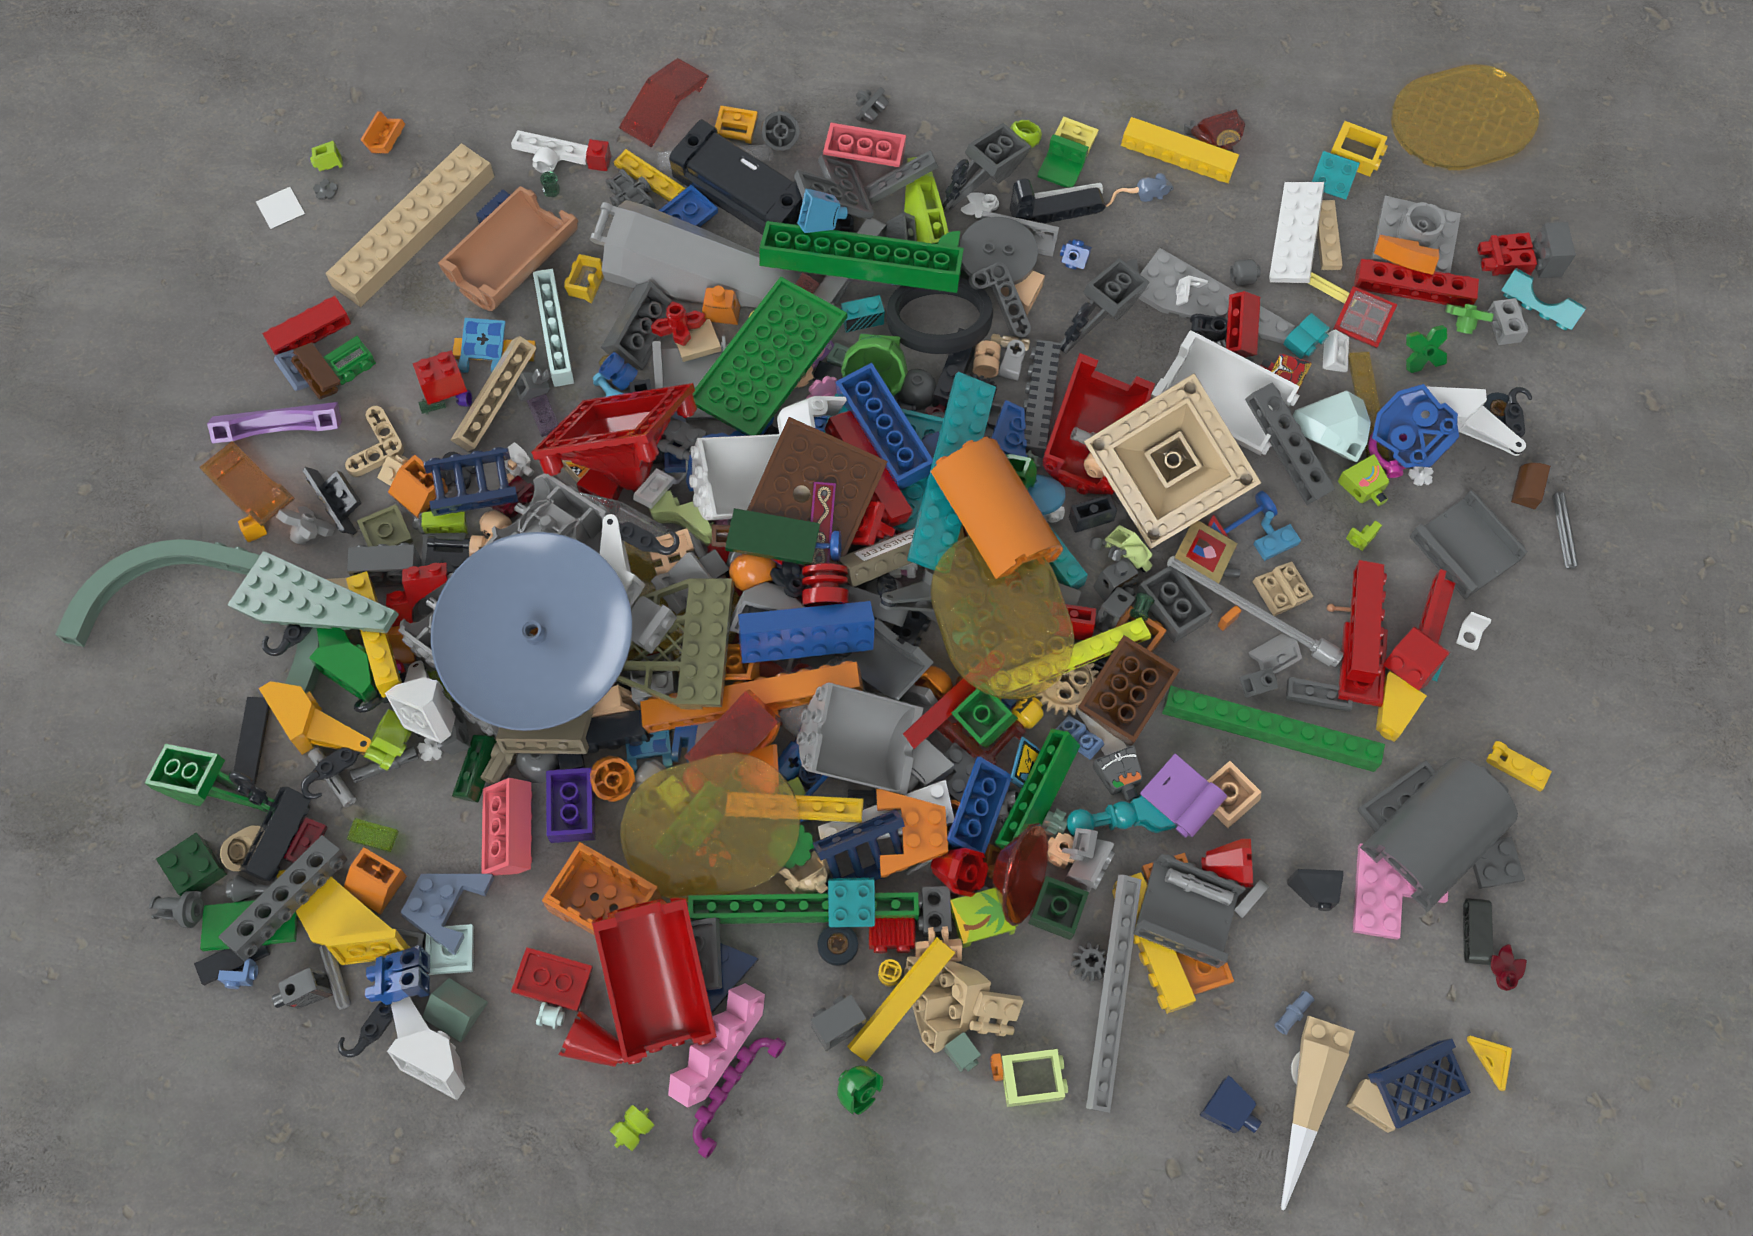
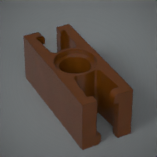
M313 343L294 349L293 353L295 356L292 357L291 362L319 400L336 394L338 392L336 386L340 385L341 381Z

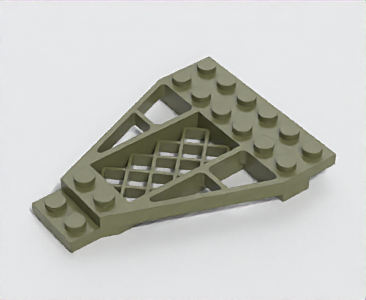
M689 578L643 595L660 606V598L688 588L686 613L681 616L675 615L677 619L660 641L661 643L668 638L673 644L664 652L657 646L656 649L661 654L655 660L649 661L646 657L649 652L646 650L641 652L637 644L631 641L629 652L635 648L640 654L632 661L626 659L622 671H646L644 685L620 675L616 681L673 704L680 709L703 710V707H722L734 586L733 579ZM679 627L684 634L674 642L669 635ZM677 648L682 655L675 661H671L667 656ZM653 671H680L676 698L651 689Z

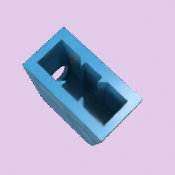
M805 189L797 223L804 233L833 230L837 219H846L847 208L840 207V202L834 195Z

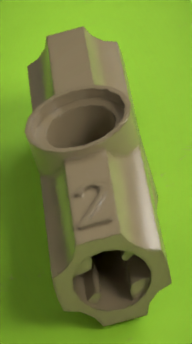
M497 742L491 752L492 758L481 775V779L491 785L503 780L509 767L514 766L517 758V753H502Z

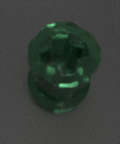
M551 171L543 173L540 177V182L543 185L544 195L547 197L557 196L560 190V186L557 183V175Z
M1138 593L1136 595V604L1129 614L1134 619L1142 617L1143 621H1147L1149 609L1155 600L1150 595Z

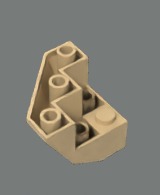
M907 957L904 975L908 973L919 957ZM948 961L916 1000L912 1007L921 1039L934 1053L941 1051L945 1045L970 1029V1022L976 1021L979 1017L973 1013L979 991L989 992L991 982L975 969L954 961Z

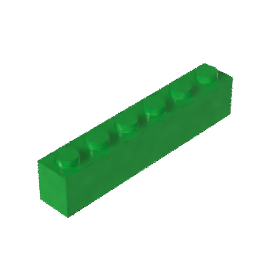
M1051 728L995 843L1008 856L1025 860L1081 746L1069 732Z

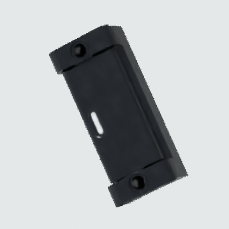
M700 119L672 150L669 161L672 176L688 187L690 185L694 186L709 201L763 235L767 221L792 225L798 221L803 199L796 180L794 182L725 139L718 134L716 127L705 120Z

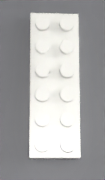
M1285 182L1269 276L1270 282L1310 283L1324 182Z

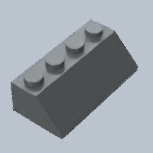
M650 281L637 284L601 348L609 355L616 352L624 359V364L629 363L634 368L643 370L653 353L652 342L659 341L661 338L652 333L651 325L657 319L667 318L666 308L672 301Z

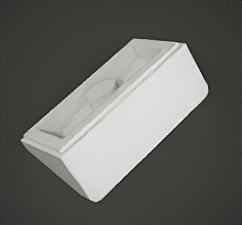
M1333 330L1327 333L1329 337L1324 342L1323 369L1347 372L1349 337L1337 330Z

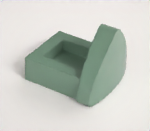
M835 343L827 358V362L842 367L846 351L849 348Z

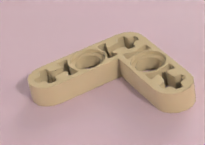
M379 406L370 407L366 411V418L380 443L347 459L345 467L353 477L362 476L382 466L387 456L402 455L404 452V447L384 410ZM374 414H377L381 420L380 423H377L376 419L373 416ZM382 429H390V433L388 435H379ZM394 445L396 450L393 451L391 446ZM372 454H380V458L377 461L369 460ZM357 463L359 468L354 469L353 465Z

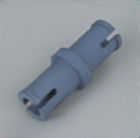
M1302 991L1294 1003L1286 1007L1284 1015L1274 1024L1275 1028L1286 1035L1296 1021H1300L1304 1017L1303 1013L1315 1001L1313 996L1306 991Z

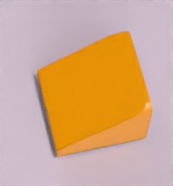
M258 512L238 521L241 532L247 542L254 541L267 534Z

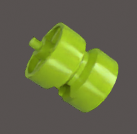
M631 1105L625 1112V1121H619L613 1125L609 1131L616 1137L617 1142L614 1144L616 1148L620 1145H625L633 1151L639 1144V1135L648 1134L655 1126L647 1118V1114L650 1112L648 1108L644 1111H639L634 1105Z

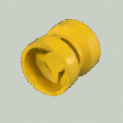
M892 959L881 963L878 977L883 985L891 987L898 984L902 972L900 964Z

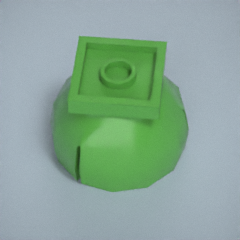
M860 334L859 340L846 351L841 367L842 376L845 377L872 363L891 394L895 396L903 388L908 373L904 351L900 348V337Z

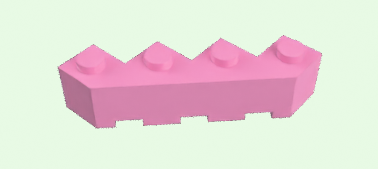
M746 983L728 991L726 1011L712 1016L717 1037L712 1038V1041L708 1044L698 1045L696 1043L690 1046L688 1067L670 1074L668 1093L670 1097L687 1108L707 1098L762 1017L765 994Z

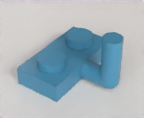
M1271 511L1266 512L1261 522V526L1267 535L1256 540L1253 544L1264 561L1299 545L1301 542L1291 524L1276 531L1273 529L1270 523L1274 513Z

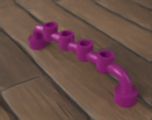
M763 1037L755 1040L749 1048L743 1046L736 1057L740 1060L735 1068L730 1065L723 1074V1078L726 1079L723 1086L720 1088L716 1085L709 1094V1098L712 1099L709 1106L706 1108L702 1105L695 1114V1118L698 1121L693 1129V1140L699 1147L698 1154L707 1159L715 1150L717 1142L710 1137L705 1140L702 1137V1131L711 1122L719 1106L725 1102L733 1086L739 1082L744 1070L753 1062L758 1050L762 1047H768V1054L777 1058L786 1046L785 1041L779 1037L775 1040Z

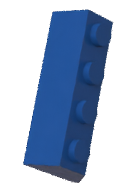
M980 756L976 758L947 840L953 850L968 848L985 854L1012 778L1011 774Z

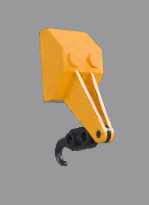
M270 681L259 688L287 736L302 755L313 749L315 745L339 749L322 759L301 783V791L305 797L310 799L321 797L322 793H310L309 785L317 780L332 778L352 766L357 761L359 754L365 755L371 743L370 738L321 712L322 708L311 692L305 693L301 686Z

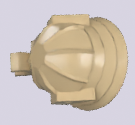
M815 850L811 852V858L803 866L795 864L791 869L784 868L778 872L788 879L785 881V884L794 893L814 894L816 892L823 893L828 890V886L825 884L830 869L827 860H820Z

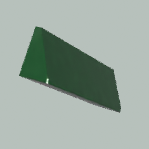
M473 735L470 743L471 748H468L452 797L476 803L479 802L486 781L481 779V775L492 758L491 752L497 742L496 739L487 735Z

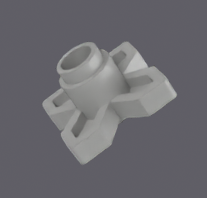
M306 506L297 507L295 511L287 508L279 509L276 516L283 523L292 525L290 539L300 545H305L310 539L316 538L317 534L326 537L332 536L335 531V527L327 521L316 519L314 512Z

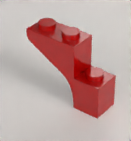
M432 563L427 566H412L403 569L402 583L405 591H394L386 594V607L395 610L399 614L392 627L400 626V622L403 619L408 623H413L414 605L446 583V563Z

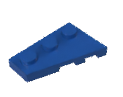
M1005 400L991 439L997 440L1005 455L1014 454L1028 457L1025 451L1027 441L1024 436V430L1026 429L1024 408Z

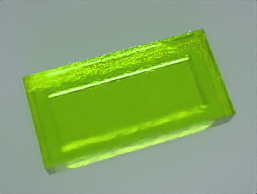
M354 818L347 840L391 853L399 831Z

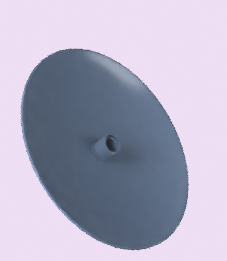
M527 532L510 535L487 544L467 558L455 570L444 586L436 603L431 625V649L434 664L443 685L453 699L470 714L486 723L500 728L520 731L552 728L567 723L591 709L608 693L619 677L628 657L632 638L631 606L626 590L615 570L599 553L586 544L564 535L547 532ZM538 628V633L534 637H530V631Z

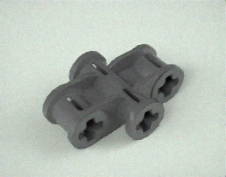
M621 169L617 175L606 179L607 186L616 195L610 197L613 206L618 207L628 200L655 209L653 200L645 193H649L651 187L644 177L641 176L637 182H634L627 172Z

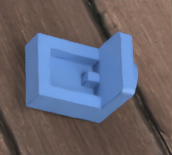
M248 958L244 963L243 972L219 970L218 980L229 989H239L240 986H253V981L258 976V966L256 962Z

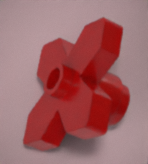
M673 301L666 308L667 318L657 319L651 325V330L653 334L660 337L673 333L674 342L685 346L691 339L689 329L700 328L706 321L705 314L696 310L686 313L682 304Z

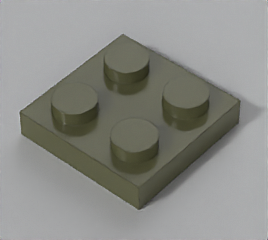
M397 504L357 520L368 547L379 544L393 546L413 542Z

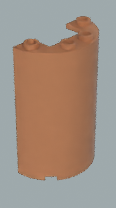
M520 186L438 262V265L451 282L454 281L460 287L459 291L482 309L493 311L577 231L578 219L573 214H568L561 210L559 212L561 219L557 218L551 211H545L539 207L536 200L537 196L532 190H527Z

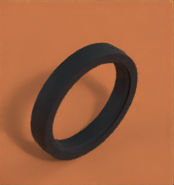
M963 278L959 279L957 293L901 285L890 296L887 305V323L892 336L900 337V343L910 349L929 354H951L977 345L988 335L993 319L992 302L989 295L983 288L973 289L969 284V280ZM944 294L968 300L978 309L980 316L972 326L963 331L937 335L919 332L910 328L902 321L899 314L903 307L914 299L927 295Z

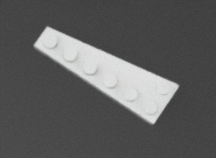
M946 780L904 795L945 806L947 826L953 824L954 815ZM877 805L864 809L862 822L890 811H877ZM831 821L818 826L820 840L860 823ZM902 828L898 829L899 835H902ZM887 833L885 835L878 837L877 840L890 837L889 833Z

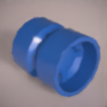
M613 352L602 363L599 373L608 380L612 379V384L622 391L630 385L629 382L635 379L638 370L629 363L624 364V359L616 352Z

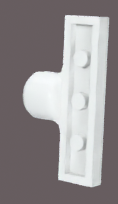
M519 130L511 142L512 149L535 154L532 159L533 167L542 174L551 173L560 160L583 165L587 163V145Z

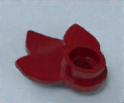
M1510 944L1503 946L1498 956L1493 955L1491 959V969L1496 976L1497 985L1501 990L1505 991L1514 989L1517 986L1518 980L1525 973L1527 963L1526 959H1514Z

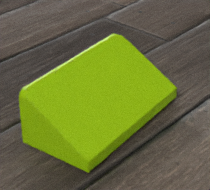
M464 511L433 516L432 512L422 513L421 526L425 534H468Z

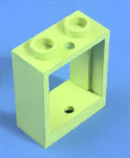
M1058 1049L1001 1057L1007 1107L1059 1101L1065 1098V1093H1068L1067 1080L1062 1079L1061 1070L1064 1069V1060L1062 1055H1058ZM1051 1058L1056 1092L1017 1097L1012 1063Z

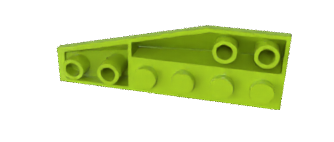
M917 157L907 158V163ZM931 171L906 185L904 212L915 216L917 242L938 244L940 238L949 232L939 192Z

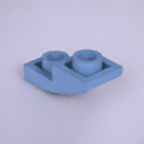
M1070 715L1056 728V730L1069 732L1081 745L1078 752L1088 759H1091L1104 746L1101 738L1086 730L1083 723Z

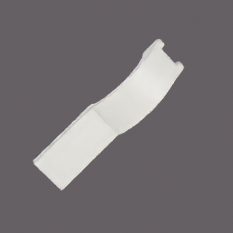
M686 460V473H665V468L662 471L656 468L634 493L633 500L652 509L673 484H678L687 474L689 461Z

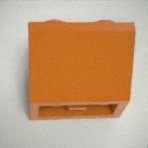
M414 455L399 468L388 493L415 517L419 518L420 513L426 512L430 508L429 501L436 499L432 473H426L423 461ZM442 478L444 494H446L448 488L445 480Z
M363 847L349 868L344 888L365 906L381 915L407 875L400 868Z

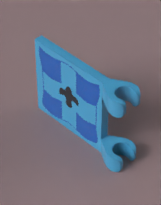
M476 318L464 319L461 356L458 365L462 373L469 372V358L492 360L491 372H493L503 353L505 321Z
M669 730L654 733L647 732L648 741H643V744L639 746L626 744L627 762L634 770V775L638 771L637 759L663 756V765L666 767V771L673 770Z

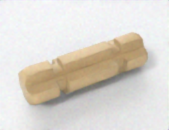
M992 334L991 341L1007 348L1010 341L1019 340V337L1006 335L1000 337L999 334ZM1022 338V340L1020 341L1023 342L1025 350L1027 351L1029 349L1030 340Z

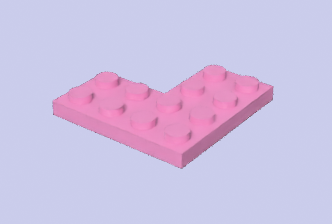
M1360 843L1357 856L1353 932L1398 940L1401 934L1402 897L1412 898L1411 895L1416 889L1384 858L1376 863L1360 848L1363 845ZM1448 892L1438 902L1446 903L1448 901Z

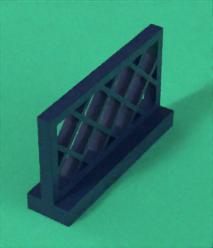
M1452 1038L1436 1041L1367 1074L1370 1082L1377 1084L1395 1128H1401L1471 1093L1452 1051L1453 1048H1456ZM1445 1056L1450 1064L1448 1071L1440 1067L1442 1058ZM1425 1066L1433 1069L1431 1079L1422 1076ZM1439 1072L1447 1076L1444 1086L1436 1083ZM1407 1074L1415 1077L1413 1088L1405 1085ZM1452 1079L1458 1082L1461 1091L1456 1093L1450 1090ZM1421 1081L1429 1084L1427 1095L1418 1091ZM1392 1083L1397 1086L1395 1097L1389 1094L1386 1087L1387 1084ZM1435 1088L1443 1091L1441 1101L1432 1098ZM1403 1089L1411 1093L1409 1104L1400 1100ZM1417 1096L1425 1100L1423 1110L1414 1107ZM1399 1105L1407 1108L1406 1116L1403 1120H1400L1397 1113Z

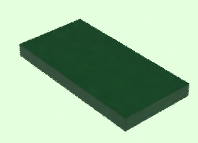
M734 508L725 551L812 565L820 523Z

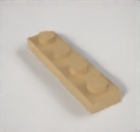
M1322 200L1317 231L1321 270H1341L1343 266L1335 200Z

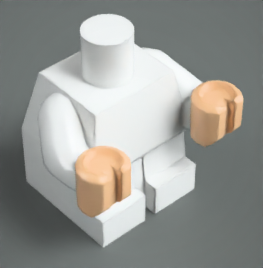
M514 442L508 447L511 459L504 460L505 468L510 472L507 474L508 483L517 475L521 477L525 474L531 477L534 473V470L530 468V458L524 449Z

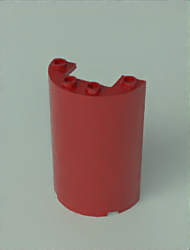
M1079 353L1042 462L1047 473L1060 482L1063 487H1070L1083 495L1088 493L1113 494L1115 491L1106 477L1094 478L1088 475L1084 467V461L1090 451L1085 444L1071 440V433L1075 427L1089 433L1100 432L1150 401L1155 383L1136 376L1129 385L1095 371L1099 360Z
M670 898L671 902L666 903L663 899L647 901L609 912L606 919L600 916L592 921L624 1063L636 1064L641 1062L642 1058L647 1057L646 1051L648 1050L649 1053L661 1051L663 1046L666 1045L680 1046L685 1044V1040L691 1039L693 1043H698V1045L710 1043L712 1038L717 1037L685 898Z

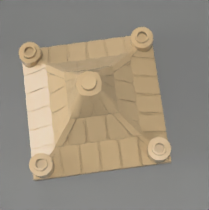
M1195 373L1084 441L1150 549L1261 484L1256 471L1245 457Z

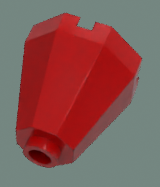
M1240 839L1206 851V857H1201L1203 871L1214 872L1218 877L1225 880H1234L1245 888L1253 887L1251 839Z
M968 848L948 850L947 854L936 857L931 861L932 872L952 892L968 897L974 896L975 893L972 892L976 889L980 890L984 886L989 868L987 863L983 861V858H985L984 853Z

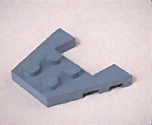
M421 874L401 911V915L419 930L431 936L439 945L441 944L447 948L451 954L456 955L464 939V934L444 926L463 890L486 896L494 877L492 874Z

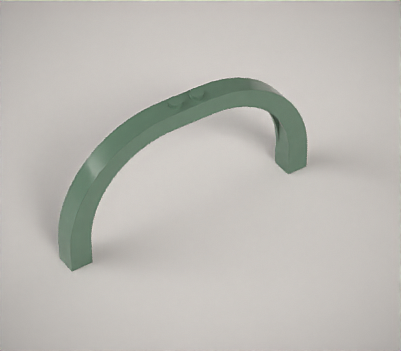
M165 540L137 547L105 564L83 584L71 600L55 635L64 643L84 647L99 613L111 597L127 583L151 570L176 564H198L248 575L260 555L248 552L241 547L230 548L220 542L212 544L196 540ZM313 627L307 636L297 644L294 661L285 684L301 686L305 693L310 691L311 694H313L320 674L309 659L319 647L317 628Z

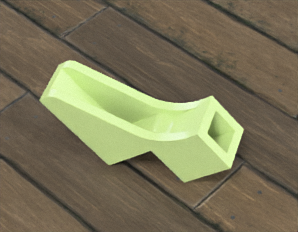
M669 490L652 509L649 508L655 525L676 523L685 529L688 528V531L704 544L710 545L712 543L713 522L709 523L708 520H705L693 502L680 505L678 498H673L671 490Z

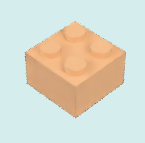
M1231 761L1207 780L1209 783L1215 784L1227 795L1226 800L1213 813L1227 828L1232 826L1261 799L1262 792Z

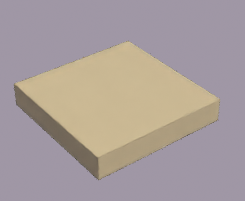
M710 319L706 320L700 328L689 329L691 339L685 346L676 343L683 362L722 351Z

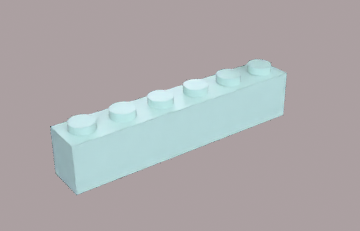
M553 268L535 271L533 276L554 387L574 384Z

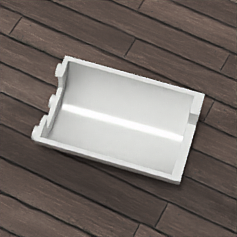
M1190 330L1180 346L1178 356L1164 379L1161 378L1151 394V398H1155L1195 373L1237 444L1260 456L1261 454L1266 455L1272 446L1269 442L1271 435H1265L1245 398L1273 382L1280 391L1285 404L1290 407V405H1295L1300 396L1296 394L1300 386Z

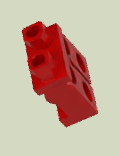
M1529 232L1501 236L1491 235L1489 241L1480 242L1477 247L1479 255H1488V258H1483L1481 261L1482 271H1491L1492 276L1511 274L1516 268L1531 275L1537 265Z

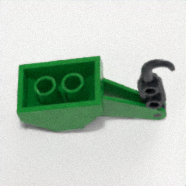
M289 624L284 631L281 644L277 648H269L267 645L269 637H264L262 641L263 651L270 656L282 655L288 648L300 643L313 627ZM317 628L319 647L309 659L320 673L358 699H363L364 703H368L376 696L378 689L366 649L359 644L357 646L351 644L345 631L341 628Z
M170 744L164 745L144 783L151 789L182 803L201 806L206 797L210 796L268 813L274 799L266 796V791L255 787V782L250 777L236 771L230 772L229 776L222 773L220 770L225 759L220 755ZM216 781L249 798L213 787L212 785Z

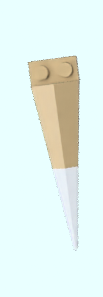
M1307 1016L1301 1037L1293 1121L1281 1202L1282 1210L1286 1209L1347 1062L1355 1032L1311 1016Z

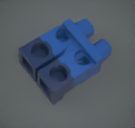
M418 945L389 954L385 958L383 956L377 957L376 964L366 968L367 979L371 982L375 981V985L365 989V997L371 1002L382 1001L385 1005L415 995L420 997L429 996L430 976L428 974H430V955Z

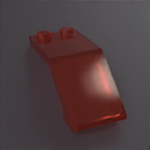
M675 59L647 79L620 124L619 129L652 148L678 103L695 90L700 93L709 76L681 59Z

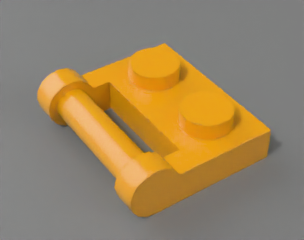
M720 105L715 124L718 134L724 138L742 140L745 143L752 144L758 112ZM722 126H723V127H729V128H735V129H741V130H747V132H746V133H741V132L723 130V129H722Z

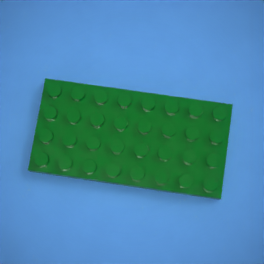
M780 276L696 386L693 397L697 408L745 436L760 435L847 319V312Z

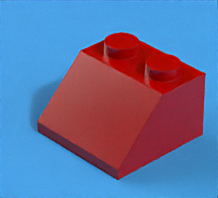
M1413 627L1394 648L1383 665L1419 691L1428 685L1451 652L1418 628Z

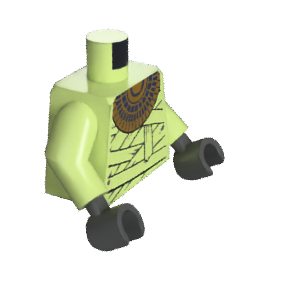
M1120 525L1105 539L1093 537L1090 541V548L1101 550V546L1104 544L1106 548H1111L1108 557H1111L1112 560L1120 561V558H1128L1136 569L1140 568L1142 572H1147L1153 565L1149 561L1152 553L1137 534Z

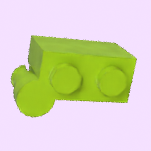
M387 710L379 722L364 755V758L378 763L379 767L386 771L392 765L395 757H400L406 748L404 742L408 741L412 731L403 727L394 711Z

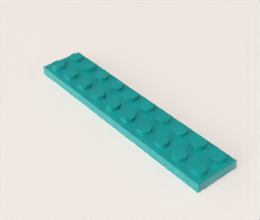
M961 372L956 373L930 471L937 465L936 461L941 457H948L961 449L970 440L976 442L984 437L996 389L995 386ZM931 472L929 473L907 561L947 575L950 573L962 522Z

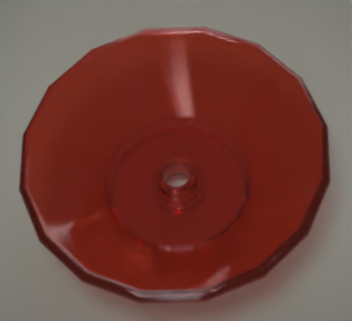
M1040 823L1028 825L999 853L994 866V889L1004 918L1011 926L1021 924L1031 913L1044 881L1048 861V840L1046 830Z

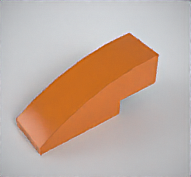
M1379 235L1374 254L1388 261L1429 274H1434L1439 260V249L1419 246L1417 241Z

